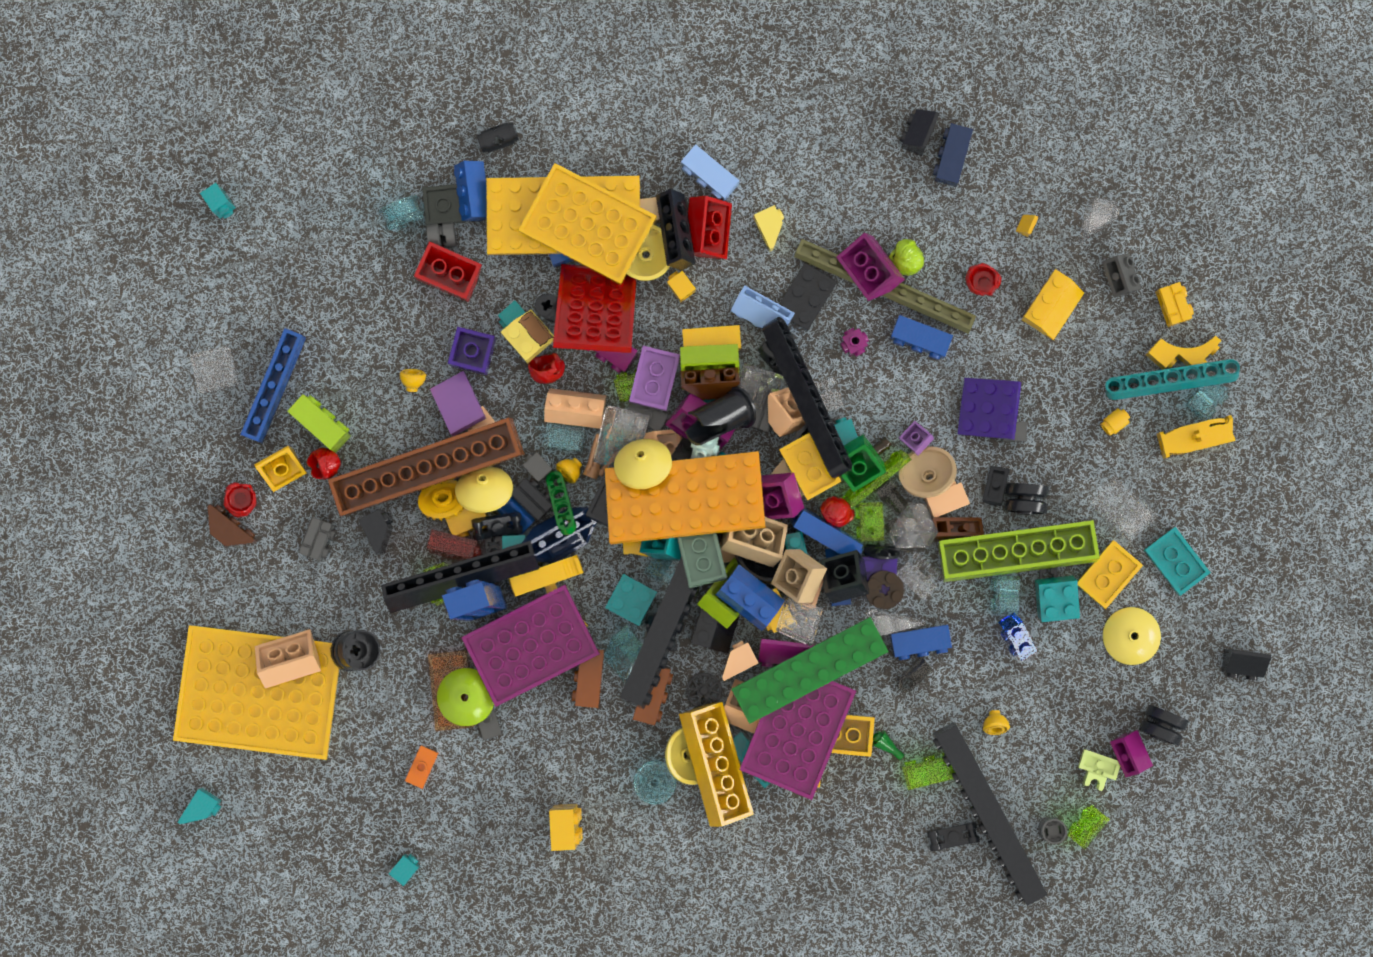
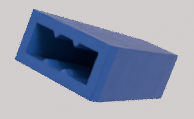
M806 507L794 518L790 519L794 528L839 554L858 550L861 555L863 548H861L863 545L859 540L843 530L830 525L825 519Z

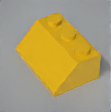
M1055 269L1021 320L1054 340L1084 292L1072 279Z

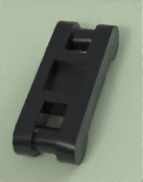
M513 512L471 520L475 531L473 532V539L478 541L506 534H521L523 532V527L520 525L522 520L521 513ZM511 521L513 525L507 526V522ZM487 525V529L482 530V527Z
M976 822L928 831L927 836L931 841V845H929L930 851L980 842L979 835L976 834ZM968 830L969 837L964 838L962 831ZM943 835L944 842L939 843L937 836Z

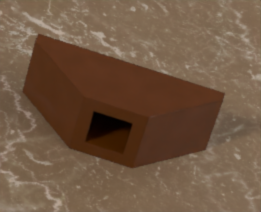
M739 367L681 371L682 389L702 400L718 399L731 391L732 387L740 384Z
M208 505L210 534L220 543L227 547L256 544L258 540L254 538L256 535L248 528L244 530L240 527L241 522L233 516L229 518L225 515L226 510L220 505Z

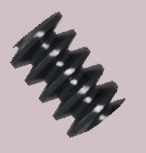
M549 293L540 295L535 301V310L547 321L555 322L558 298Z

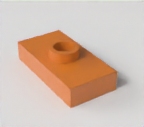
M421 745L405 781L423 789L439 753Z

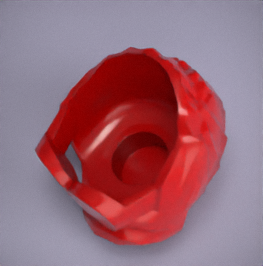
M986 263L971 266L965 277L969 290L973 294L980 296L993 295L995 290L999 288L1002 279L1001 275Z
M557 353L546 354L532 359L528 363V369L531 378L535 382L549 384L557 381L563 375L565 363Z
M321 447L311 452L307 459V465L312 468L311 476L313 478L326 480L331 479L337 474L341 461L338 454L329 448Z
M235 482L229 484L224 495L225 508L237 518L249 515L257 503L256 494L251 484Z
M832 496L821 504L820 509L823 518L830 525L837 528L845 526L855 517L854 510L850 508L845 499Z

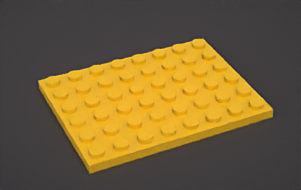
M189 625L173 741L327 760L339 668L331 658L330 648L332 643L314 641L321 671L264 688L257 674L255 646L283 637Z

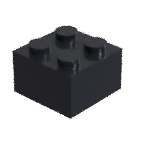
M858 550L820 560L821 565L827 568L823 577L825 594L832 604L869 594L865 560Z

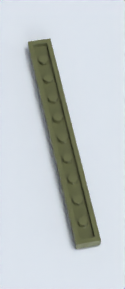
M804 239L801 240L795 252V258L855 284L836 258L838 254ZM900 283L891 292L882 295L969 334L976 315L903 283Z

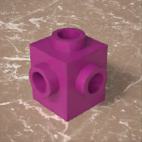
M851 328L843 333L844 336L841 339L842 343L840 345L844 353L848 352L849 356L855 355L857 357L866 352L865 349L868 346L867 342H869V339L864 331L861 332L860 329L854 330V328ZM857 338L859 343L853 344L852 339Z

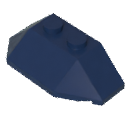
M588 506L575 507L572 510L576 522V530L572 534L563 535L560 532L554 515L533 527L522 543L532 542L539 562L555 563L588 544L597 522L586 518ZM566 519L564 520L565 527L568 526V521Z

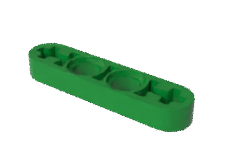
M553 471L547 475L546 483L556 523L563 535H570L576 530V522L566 482L559 471ZM555 479H557V483H558L559 486H555V484H554V480H555ZM563 492L564 495L561 498H555L557 493ZM562 507L568 508L566 512L558 513ZM566 519H567V521H568V526H567V527H565V522H564V520H566Z

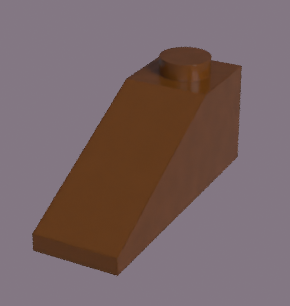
M932 517L921 523L923 542H939L941 540L984 535L982 517Z

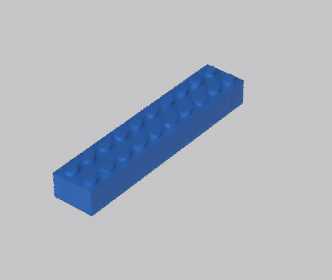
M480 580L466 583L465 588L458 586L446 590L447 594L442 595L449 618L452 620L473 621L507 609L501 587Z

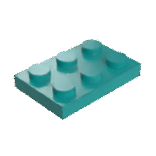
M1176 527L1170 529L1144 549V552L1178 596L1184 594L1211 573Z

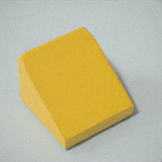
M1023 215L1016 232L1028 237L1033 231L1038 216Z

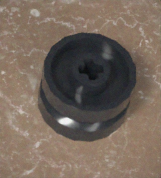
M1007 483L1005 494L1017 497V499L1006 500L1004 511L1022 515L1047 514L1048 504L1036 499L1048 497L1049 487L1036 484Z
M1148 705L1145 714L1147 717L1155 720V723L1143 720L1138 730L1161 742H1168L1179 746L1183 737L1172 729L1184 731L1189 721L1156 706Z

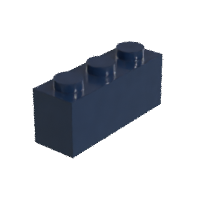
M951 123L949 128H945L942 139L946 141L944 147L940 146L937 157L941 159L939 165L935 164L932 175L936 176L934 181L957 187L973 129Z

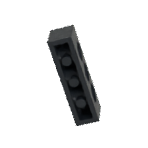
M668 189L656 195L666 264L681 271L696 264L685 195L676 190Z

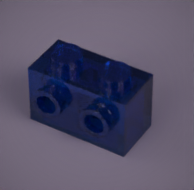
M1015 613L998 622L1002 630L1000 634L1005 642L1008 641L1010 645L1008 650L1013 657L1017 656L1020 661H1023L1038 652L1023 621Z

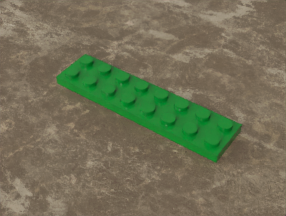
M869 617L732 688V691L750 724L889 651L873 620Z

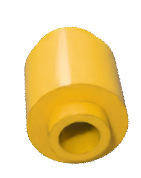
M1117 408L1104 418L1100 425L1111 436L1130 423L1128 420L1130 416L1124 409L1120 410Z

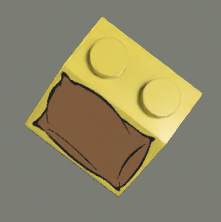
M532 310L516 318L501 331V334L527 364L553 342L554 337Z

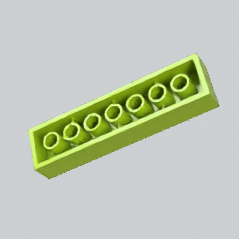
M1094 520L941 540L938 543L943 582L1094 563L1100 559Z

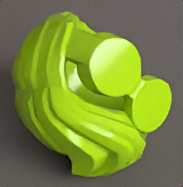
M911 239L900 240L896 244V248L889 255V258L902 275L910 276L916 274L924 266L923 252L916 245L915 241Z

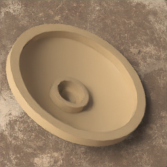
M933 446L926 447L919 456L912 451L904 458L899 468V479L903 488L908 493L921 498L935 497L944 493L951 487L957 474L956 463L953 457L946 450Z

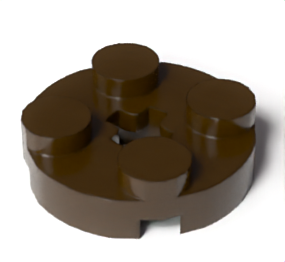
M879 570L869 576L867 580L869 594L865 595V597L874 607L890 609L903 599L904 586L901 579L895 573ZM883 584L885 587H889L886 595L879 593Z

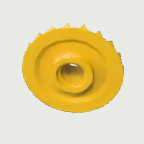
M449 480L423 489L418 497V506L422 514H425L427 518L431 517L433 520L439 518L442 521L443 518L447 517L450 519V516H457V512H462L463 507L457 501L455 494L457 481Z

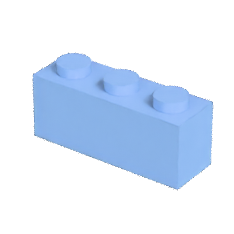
M696 144L681 161L682 171L688 176H695L697 178L696 182L703 188L707 186L712 191L711 195L716 199L725 201L739 185V180Z
M747 286L743 287L731 309V312L735 313L737 317L744 318L759 328H763V326L777 317L783 318L788 326L795 314Z

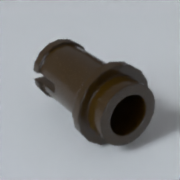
M885 436L883 438L880 437V441L873 446L878 455H881L887 449L890 450L889 447L892 445Z

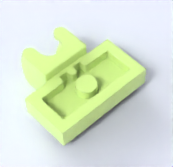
M1083 749L1078 768L1087 771L1082 784L1089 786L1091 780L1096 779L1098 782L1096 788L1102 791L1107 778L1116 780L1120 769L1118 760Z

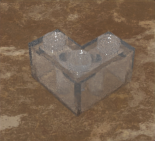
M744 363L743 369L740 372V384L738 386L750 395L755 407L761 409L766 392L778 391L783 375Z
M908 503L889 534L896 548H929L938 531L925 503Z

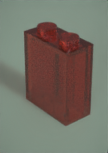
M433 529L427 544V549L431 554L458 561L480 556L482 551L476 540Z

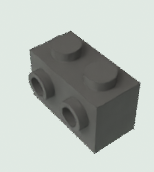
M1130 253L1116 255L1102 261L1114 298L1141 290L1140 279L1136 274L1134 261Z

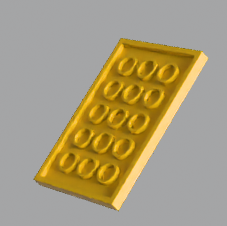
M554 163L518 231L621 285L657 216Z

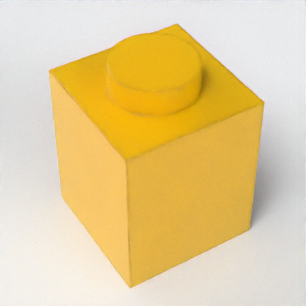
M676 271L668 277L667 285L680 303L696 292V288L683 271L680 273Z

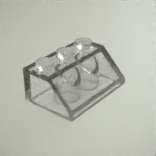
M1094 197L1085 207L1078 245H1082L1100 234L1107 227H1110L1115 219L1117 220L1120 208H1117V201Z

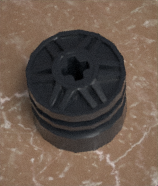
M366 630L342 632L336 636L330 648L334 664L339 669L345 671L367 670L376 664L381 653L377 637Z

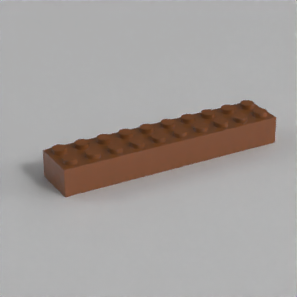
M506 418L331 478L328 482L339 515L347 516L525 454L513 418Z

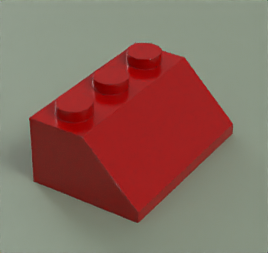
M709 196L689 197L688 220L695 257L727 259L732 203Z
M429 241L414 277L420 282L469 302L476 287L482 264Z

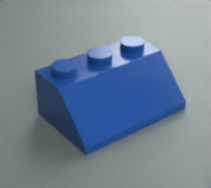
M741 565L736 567L716 593V596L761 631L768 626L785 602L783 598Z

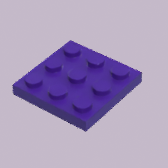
M964 378L957 434L1015 440L1021 382Z

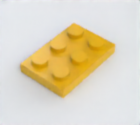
M810 433L779 449L791 473L794 472L796 481L807 501L841 482L839 477L835 479L828 473Z
M1114 540L1099 555L1100 559L1094 562L1077 581L1078 587L1104 609L1111 604L1143 566Z

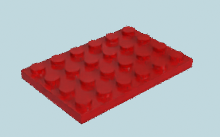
M561 264L553 348L631 353L636 279L626 274L620 285L586 266Z

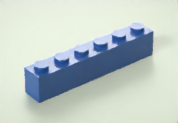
M284 328L240 435L263 444L305 343L306 337Z

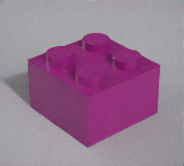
M794 472L761 475L765 517L770 519L794 518L804 509Z

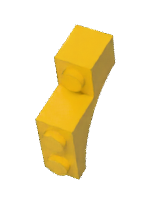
M1214 336L1204 345L1194 348H1180L1165 342L1161 338L1146 353V356L1162 370L1167 367L1170 369L1177 362L1175 357L1186 366L1207 363L1205 359L1209 354L1214 355L1220 348L1218 344L1221 340Z

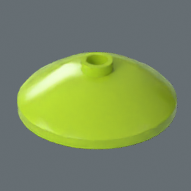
M461 668L454 670L439 685L437 692L438 707L443 716L453 724L459 726L476 725L485 720L494 707V703L476 669ZM463 694L468 695L467 701L461 699Z

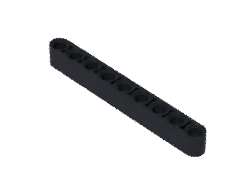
M777 317L763 326V334L828 473L836 479L852 469V462L783 318Z

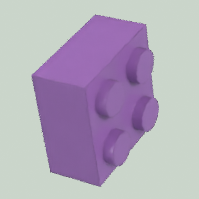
M914 421L899 439L919 456L934 440V437Z

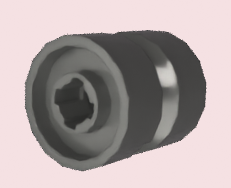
M445 222L442 226H439L437 223L426 225L428 243L430 241L445 247L457 246L454 222Z
M1044 818L1038 826L1040 837L1048 843L1059 844L1067 836L1066 825L1057 818Z

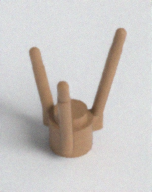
M599 434L595 435L588 463L583 472L584 475L596 480L598 476L603 477L605 468H608L618 454V451H615L602 469L600 468L601 464L593 461Z

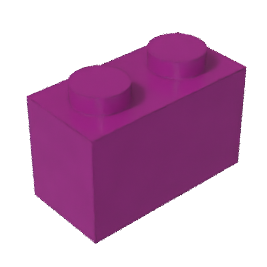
M1138 730L1125 733L1110 741L1125 778L1140 774L1153 766Z

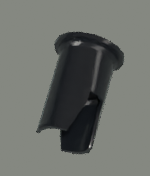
M739 386L732 387L731 391L726 395L688 412L689 415L695 416L697 420L685 433L690 442L697 446L705 444L738 427L749 428L754 425L756 420L754 402L744 389Z

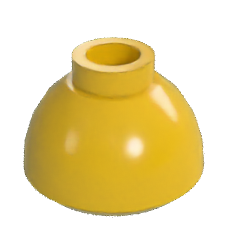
M404 369L400 372V380L408 392H417L418 388L425 382L426 373L422 370Z
M576 458L559 461L556 464L557 471L562 474L567 482L576 483L580 476L581 462Z
M999 710L990 711L989 716L983 723V731L989 735L1004 734L1010 729L1008 720L1001 715Z

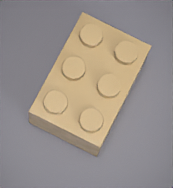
M765 517L766 528L723 532L720 549L774 567L782 559L788 525Z

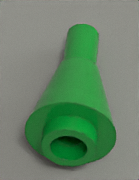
M885 730L877 731L874 734L872 746L893 754L899 760L904 757L905 754L896 748Z

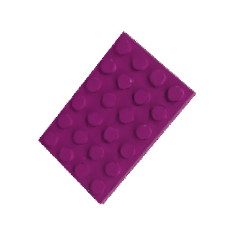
M566 585L461 637L495 707L600 654Z
M832 681L760 718L739 770L812 800L856 690Z

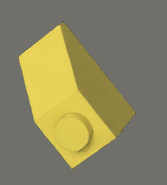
M775 205L754 214L753 217L769 252L774 249L782 227V220L784 219L781 210L776 209Z

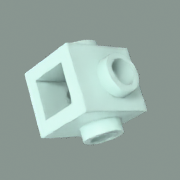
M719 437L702 445L696 446L691 443V448H693L691 459L717 456L720 446L717 445Z

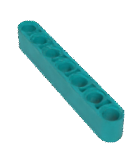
M1228 359L1112 377L1105 383L1106 396L1111 400H1119L1230 383L1238 379L1240 365L1236 360ZM1232 368L1236 372L1228 373L1226 370ZM1209 371H1213L1216 373V375L1208 376L1206 373ZM1193 374L1196 378L1188 379L1187 376ZM1170 377H1174L1177 379V381L1169 382L1167 379ZM1151 380H1155L1158 382L1156 385L1148 384V382ZM1136 383L1138 387L1130 388L1129 385ZM1112 386H1116L1119 389L1117 391H1111L1109 388Z

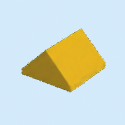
M286 446L254 464L273 492L306 474L298 456L290 446Z

